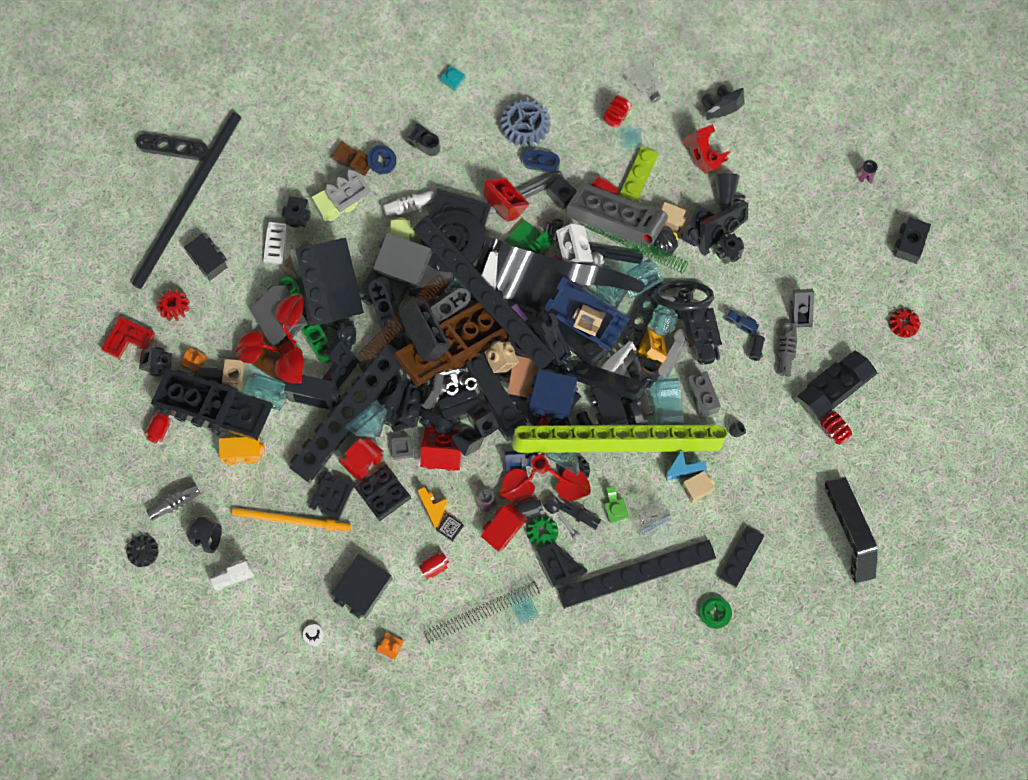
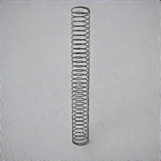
M533 580L531 587H532V588L534 587V586H533V583H534V585H535L536 588H537V592L540 594V591H539V589H538V586H537L536 582ZM472 608V613H471V615H472V617L474 618L473 615H474L475 610ZM426 630V633H425V631H424V634H425V636H426V638H427V640H428V637H427V636H428V634H427L428 631Z

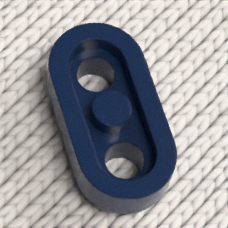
M529 149L523 154V165L527 169L552 173L557 171L560 166V158L553 152ZM529 159H534L535 162H534V163H530L528 160H529ZM548 162L554 163L552 166L547 165Z

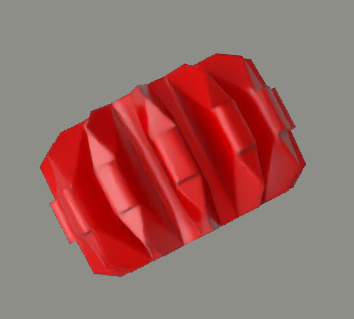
M615 96L604 113L603 121L611 127H620L631 110L632 103L625 97Z
M169 288L168 294L161 292L162 298L157 299L159 305L156 307L161 312L160 316L162 318L167 317L168 321H171L173 317L176 321H179L178 316L180 315L185 318L184 312L190 310L189 306H187L190 304V301L186 298V294L184 292L180 293L177 288L173 293Z
M832 410L820 420L821 426L836 444L840 445L852 436V430L836 411Z

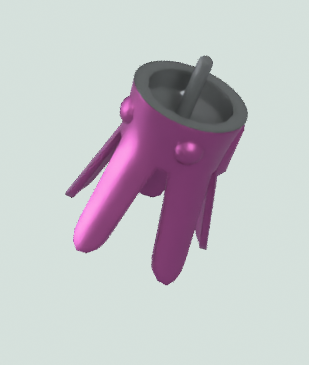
M484 489L478 494L476 506L480 507V505H483L485 512H489L490 504L492 503L496 506L497 503L493 492Z

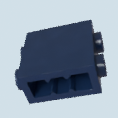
M550 369L538 370L537 376L534 375L532 380L533 394L529 393L527 399L530 413L537 417L549 416L556 421H569L577 388V378L569 373L557 374Z

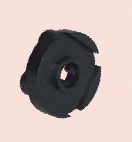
M622 396L621 400H625L623 407L628 424L648 425L645 414H642L640 410V399L636 401Z

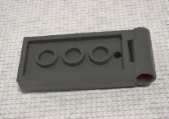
M585 183L581 184L571 199L566 217L639 244L642 241L646 245H652L668 220V215L663 210H656Z

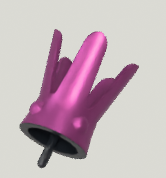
M866 160L863 166L857 170V173L863 171L859 178L861 183L867 176H869V183L873 182L874 174L876 175L878 169L875 161Z

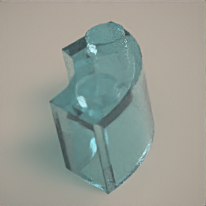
M657 379L655 387L651 389L652 399H656L657 415H654L655 425H684L679 379Z

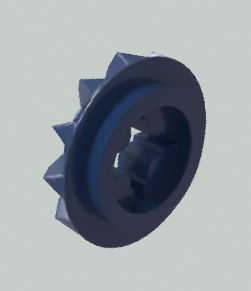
M377 145L367 155V165L370 166L372 172H376L378 175H387L396 167V155L388 146ZM379 156H381L382 159H387L384 162V166L381 162H376L379 159Z

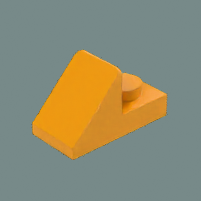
M647 328L637 350V355L651 358L653 361L657 359L663 363L667 358L664 337Z
M424 487L418 490V494L436 530L448 506V498L433 505L436 502L431 491L427 492Z

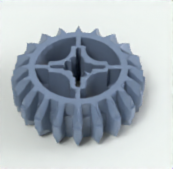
M527 97L522 102V99L519 98L518 103L512 101L511 106L507 105L506 111L502 112V118L500 119L502 124L501 130L504 131L505 137H509V142L515 140L516 146L521 142L523 147L526 146V143H529L532 147L533 141L539 144L540 139L544 140L546 138L545 134L549 133V127H551L550 115L547 114L548 110L543 108L542 103L536 105L535 99L529 102ZM517 114L518 120L515 121V124L511 125V119ZM540 119V126L534 130V124Z

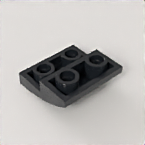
M387 464L354 487L379 522L411 499L410 494Z

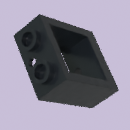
M302 375V383L286 382L284 388L287 399L291 402L331 410L340 403L341 395H339V389H337L336 383Z

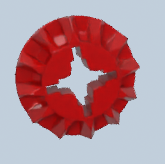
M906 307L893 312L889 320L892 332L902 338L914 336L919 331L921 324L919 315H916L913 310L906 309ZM909 317L908 323L910 325L907 324L906 326L901 328L903 323L901 319L904 320L905 318Z

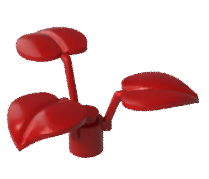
M297 294L283 299L275 311L276 320L282 322V328L290 342L283 343L280 349L262 344L263 336L260 333H247L240 339L236 347V356L240 361L247 364L255 362L262 353V347L279 352L283 358L279 359L275 364L277 377L289 383H302L303 352L301 348L295 345L296 341L293 340L286 325L292 327L299 321L303 310V295Z
M543 417L535 426H547L549 421ZM542 453L532 459L533 469L529 477L522 469L509 471L503 479L499 496L513 502H520L530 498L535 491V485L530 480L533 479L536 472L538 474L550 472L559 479L556 490L558 495L567 501H576L589 496L591 486L585 474L576 468L565 469L562 477L550 468L548 460L544 457L546 453Z

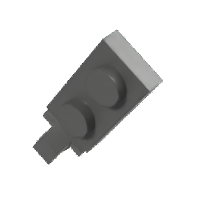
M435 374L425 390L421 408L429 411L434 408L439 394L442 395L444 392V375Z

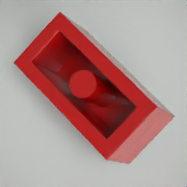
M510 503L505 506L501 505L495 511L494 515L496 517L493 521L489 520L482 528L484 532L480 536L498 552L509 544L528 519Z

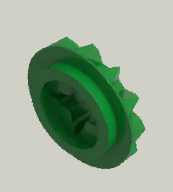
M541 515L533 518L527 526V537L537 547L542 548L554 543L558 537V526L550 517ZM547 524L546 531L549 534H543L539 539V531L536 528H542Z
M710 597L702 603L699 614L701 621L708 628L720 629L730 622L732 609L725 599ZM715 605L717 611L724 613L718 615L717 621H715L714 615L707 614L713 611Z

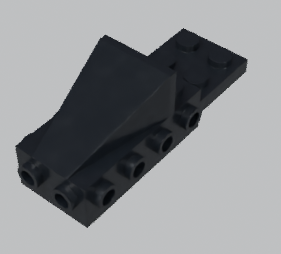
M168 368L150 403L158 409V414H163L165 417L171 415L180 422L190 421L192 425L199 428L204 427L220 436L221 431L225 433L231 432L258 441L273 407L271 402L237 392V389L233 386H224L214 380L207 381L198 375L191 376L184 371H175Z

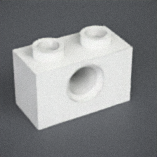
M569 224L556 230L563 261L586 265L593 262L585 226Z

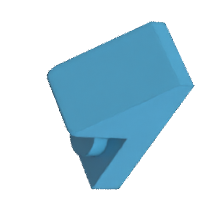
M681 451L669 469L666 481L695 476L703 471L706 473V462L694 460L686 465L683 451Z

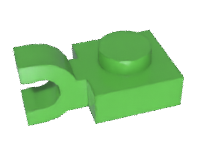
M614 486L606 488L605 492L609 503L604 504L610 524L629 518L624 499H617Z

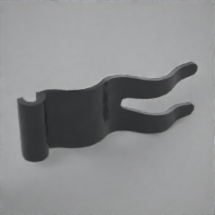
M488 236L475 267L482 274L490 252L497 251L496 290L502 291L503 298L541 312H544L543 309L550 298L555 299L559 292L556 288L563 276L578 285L609 286L637 293L642 292L645 288L643 281L619 271L599 266L561 261L509 245L492 236ZM626 323L622 332L627 329L628 323Z

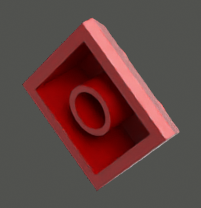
M506 177L486 180L484 183L483 196L499 212L500 217L507 222L517 220L530 204Z
M425 427L421 445L420 467L460 471L462 453L452 439V436L462 430L452 429L449 434L445 433L442 435L432 427Z

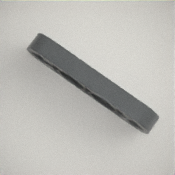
M459 288L430 307L438 323L441 324L467 306L470 301V294L466 289ZM458 294H460L461 296L465 295V302L460 300L455 304L457 308H455L454 304L449 300L452 299V301L454 302L455 300H457ZM442 304H448L451 307V311L448 314L440 311ZM405 328V330H404L405 336H406L409 340H411L410 335H409L407 329Z

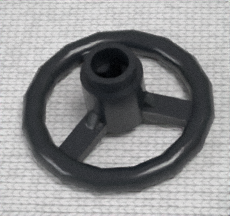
M691 280L667 281L658 285L653 291L654 300L663 307L673 309L675 317L678 319H683L681 311L705 308L715 299L714 291L709 286ZM686 287V289L678 290L675 294L662 293L667 289ZM697 289L704 292L707 297L699 301L693 299V293Z

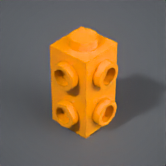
M227 435L219 439V458L226 465H235L237 462L255 464L257 461H262V455L265 454V443H262L260 438L256 441L246 437L236 438L234 435Z

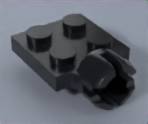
M702 308L693 311H681L689 347L695 348L698 363L700 365H703V363L707 365L714 363L715 359L717 361L720 360L718 346L722 345L714 309Z

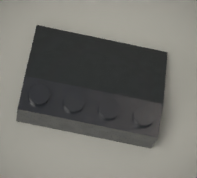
M346 237L290 250L299 291L303 295V308L308 327L364 313Z

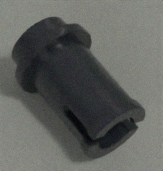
M761 335L753 336L751 349L748 351L749 359L760 361V358L763 357L762 349L765 337Z

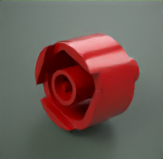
M367 434L364 435V441L360 438L346 451L345 455L347 457L345 460L342 458L339 460V463L355 479L359 477L362 480L369 474V467L372 464L377 466L384 459V451Z

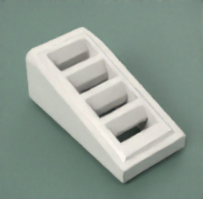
M268 222L264 263L283 264L289 230L287 224ZM272 238H279L281 241L272 240ZM270 246H279L280 249L270 248ZM269 253L279 254V257L269 256Z
M492 251L488 256L482 275L496 289L498 252Z
M629 341L601 368L624 375L627 372L628 366L637 356V350L633 342Z

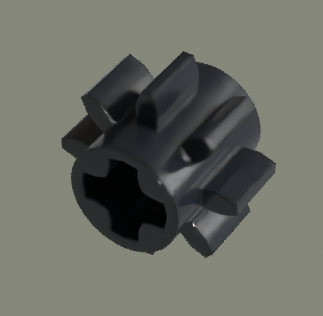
M551 218V222L547 221L544 229L549 235L547 238L558 241L556 230L565 227V221L557 218Z

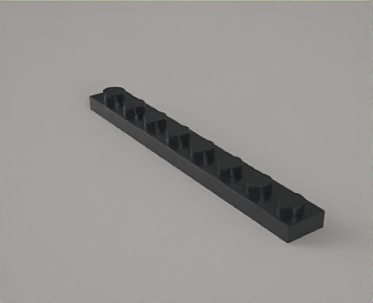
M709 539L559 588L558 593L563 608L566 609L715 560L716 555Z

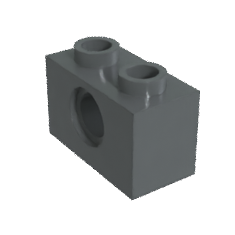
M707 371L689 376L686 384L700 419L718 413L721 405Z

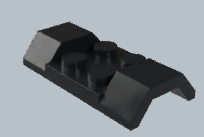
M854 350L839 363L835 362L807 384V388L796 396L793 401L796 404L801 402L810 409L817 420H821L827 413L831 412L877 375L878 372L868 358Z

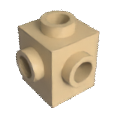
M496 341L490 345L491 348L484 352L493 373L507 372L519 363L510 342Z

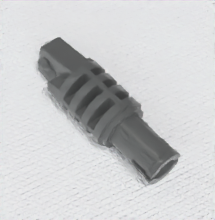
M784 323L778 352V356L781 359L779 376H784V374H786V377L791 376L792 360L796 357L798 340L796 323Z
M192 482L178 488L176 492L173 491V494H168V497H163L160 503L146 510L150 519L154 521L167 512L173 513V510H178V507H183L185 503L188 504L201 494L197 485Z

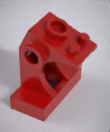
M713 124L698 129L682 139L684 147L689 145L696 165L705 174L710 171L716 172L729 159L728 155L731 153V151L718 154L711 150L709 138L715 132Z

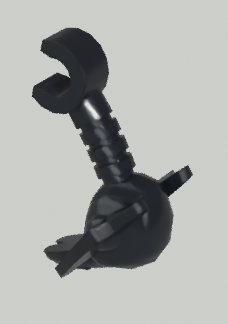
M350 320V324L333 321L324 323L321 326V329L330 327L337 330V338L349 350L352 349V345H356L357 333L353 320Z

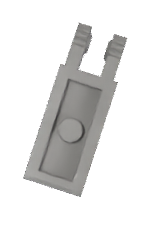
M683 329L676 331L673 345L669 346L666 350L667 358L657 366L660 374L658 380L663 383L667 381L686 347V343H688L686 331Z

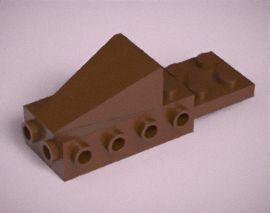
M477 302L469 309L462 310L456 316L448 318L440 324L451 347L438 361H423L414 343L395 352L394 357L418 387L432 379L436 373L440 374L452 369H463L466 366V362H470L479 353L487 351L491 348L490 345L496 341L505 342L508 339V333Z

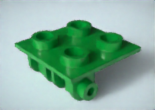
M523 220L504 240L509 245L541 255L553 243L547 238L549 235L545 231L541 233L526 220Z

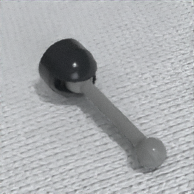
M555 497L544 505L545 509L551 514H557L571 532L573 540H579L580 534L573 530L561 514V503L558 498Z

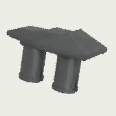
M467 368L452 369L448 372L440 373L444 375L443 383H445L443 394H439V398L454 395L467 389L473 390L477 387L476 379L473 378Z

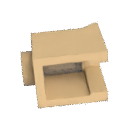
M583 305L582 309L577 308L573 319L576 322L573 327L595 336L605 316V312H600Z

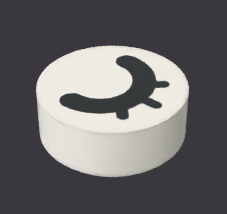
M312 624L304 629L303 638L307 644L315 646L322 642L324 633L320 626Z

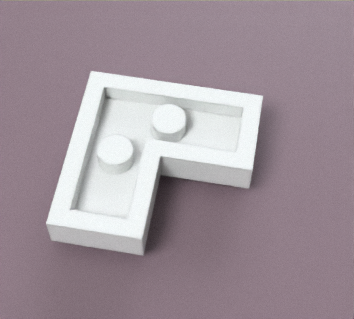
M236 561L231 564V567L227 568L228 573L226 571L214 575L215 578L210 580L213 588L217 590L253 577L254 574L246 561Z

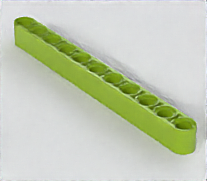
M720 425L519 426L514 432L512 448L520 453L719 451L723 447L727 431Z

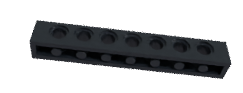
M390 344L382 348L380 347L382 350L379 353L377 352V357L373 362L367 363L361 378L359 376L356 377L351 384L353 388L349 393L345 392L340 397L339 401L341 403L337 408L333 407L328 412L326 422L324 424L320 423L314 431L316 433L312 439L308 438L302 445V452L299 455L295 454L290 460L291 466L289 468L310 484L385 390L389 382L392 381L402 368L394 357L395 352L398 350ZM381 362H388L389 368L382 371L379 369V364ZM375 377L377 383L374 386L367 385L366 381L368 378ZM358 392L365 394V398L360 402L354 400V396ZM351 408L353 410L352 415L349 417L342 416L343 409ZM333 423L340 424V430L336 433L330 432V426ZM320 439H327L328 444L325 448H318L317 443ZM309 454L315 455V461L312 464H306L305 458Z

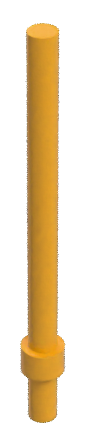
M240 508L232 509V516L326 528V531L333 532L335 530L351 531V524L336 522L335 519L320 520Z

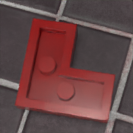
M120 316L101 350L120 360L129 343L142 350L148 349L155 337V333Z

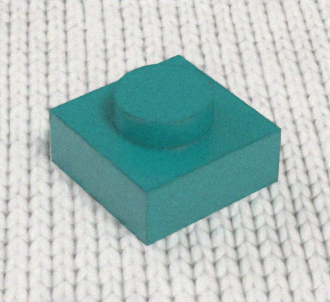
M450 65L440 77V82L455 91L466 78V75Z

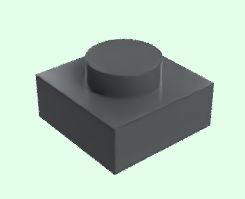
M411 437L391 439L393 460L413 458Z

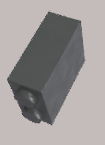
M387 233L386 237H382L379 248L381 250L379 255H375L372 266H374V271L419 288L433 253L431 248Z
M286 285L270 286L266 293L258 298L250 309L270 345L273 347L281 346L283 343L290 341L282 328V322L277 321L275 317L278 304L283 299L291 296ZM301 314L299 321L294 326L289 327L286 325L292 338L307 324V321L303 314Z

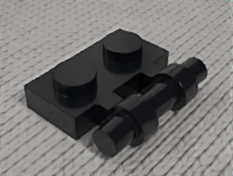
M325 471L322 478H319L317 482L318 487L315 494L311 495V502L308 508L315 511L318 504L323 505L320 511L322 514L340 520L356 484L340 476H336L334 482H331L329 479L332 474ZM325 488L330 489L327 498L322 497Z

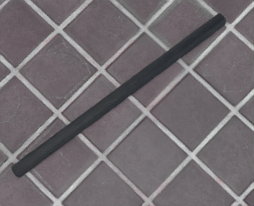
M231 113L133 280L132 285L135 288L142 289L239 124L241 116L238 113Z

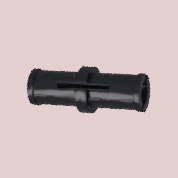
M567 500L564 503L566 506L561 508L562 512L576 518L577 522L581 521L594 530L597 529V524H600L602 520L587 512L586 508H580Z

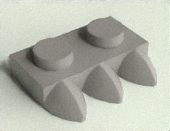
M348 170L349 181L342 177H337L338 188L330 184L326 185L328 197L339 212H342L371 192L370 187L356 171Z

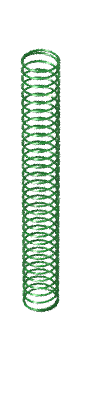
M597 228V231H596L597 234H600V235H601V232H602L601 229H600V233H598V230H599V229ZM639 246L638 251H636L637 247H635V252L639 253V250L642 248V246ZM665 258V261H664L663 264H664V266H667V267H668V264L670 263V261L668 260L667 265H665V262L667 261V259ZM685 260V261L683 262L682 266L684 267L685 264H686V262H687V265H688V261ZM675 262L674 267L671 268V269H674V271H676V270H675V267H676V265H677L676 262Z

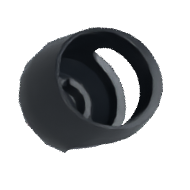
M199 515L191 519L186 527L188 541L195 547L201 544L206 553H214L217 550L222 536L221 524L207 515ZM210 538H211V539H212V543H211V546L209 547V540H210Z

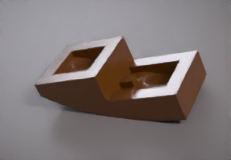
M344 142L339 144L331 159L363 176H366L370 169V166L367 165V155L360 150L357 152Z

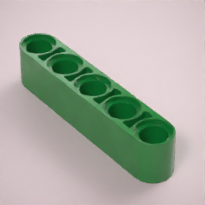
M284 277L280 280L278 286H293L289 291L291 296L300 294L299 287L293 278ZM303 308L302 314H303V316H304V318H305L306 316H305V312H304V308ZM306 324L301 331L317 360L321 363L330 362L331 360L326 355L319 354L321 350L327 349L330 346L320 325L308 327ZM314 333L320 334L317 339L310 338Z

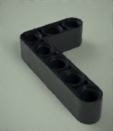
M845 476L825 481V489H828V498L851 547L850 571L851 575H854L853 581L856 584L875 579L878 558L877 544Z

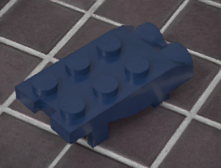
M563 276L556 288L559 290L555 299H549L543 310L554 313L557 319L610 351L630 317ZM583 305H586L597 311L605 312V316L595 336L573 327L576 322L573 317L577 308L582 309ZM584 315L583 318L591 322L593 321V318Z

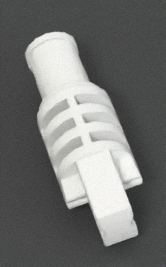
M430 190L419 195L413 193L410 196L407 195L406 197L392 200L391 203L383 207L386 217L404 215V213L407 214L414 210H419L421 206L432 203L435 196L434 191Z

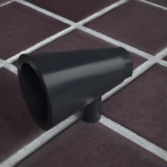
M717 173L714 175L720 210L733 206L734 201H745V195L736 194L740 175L735 173Z

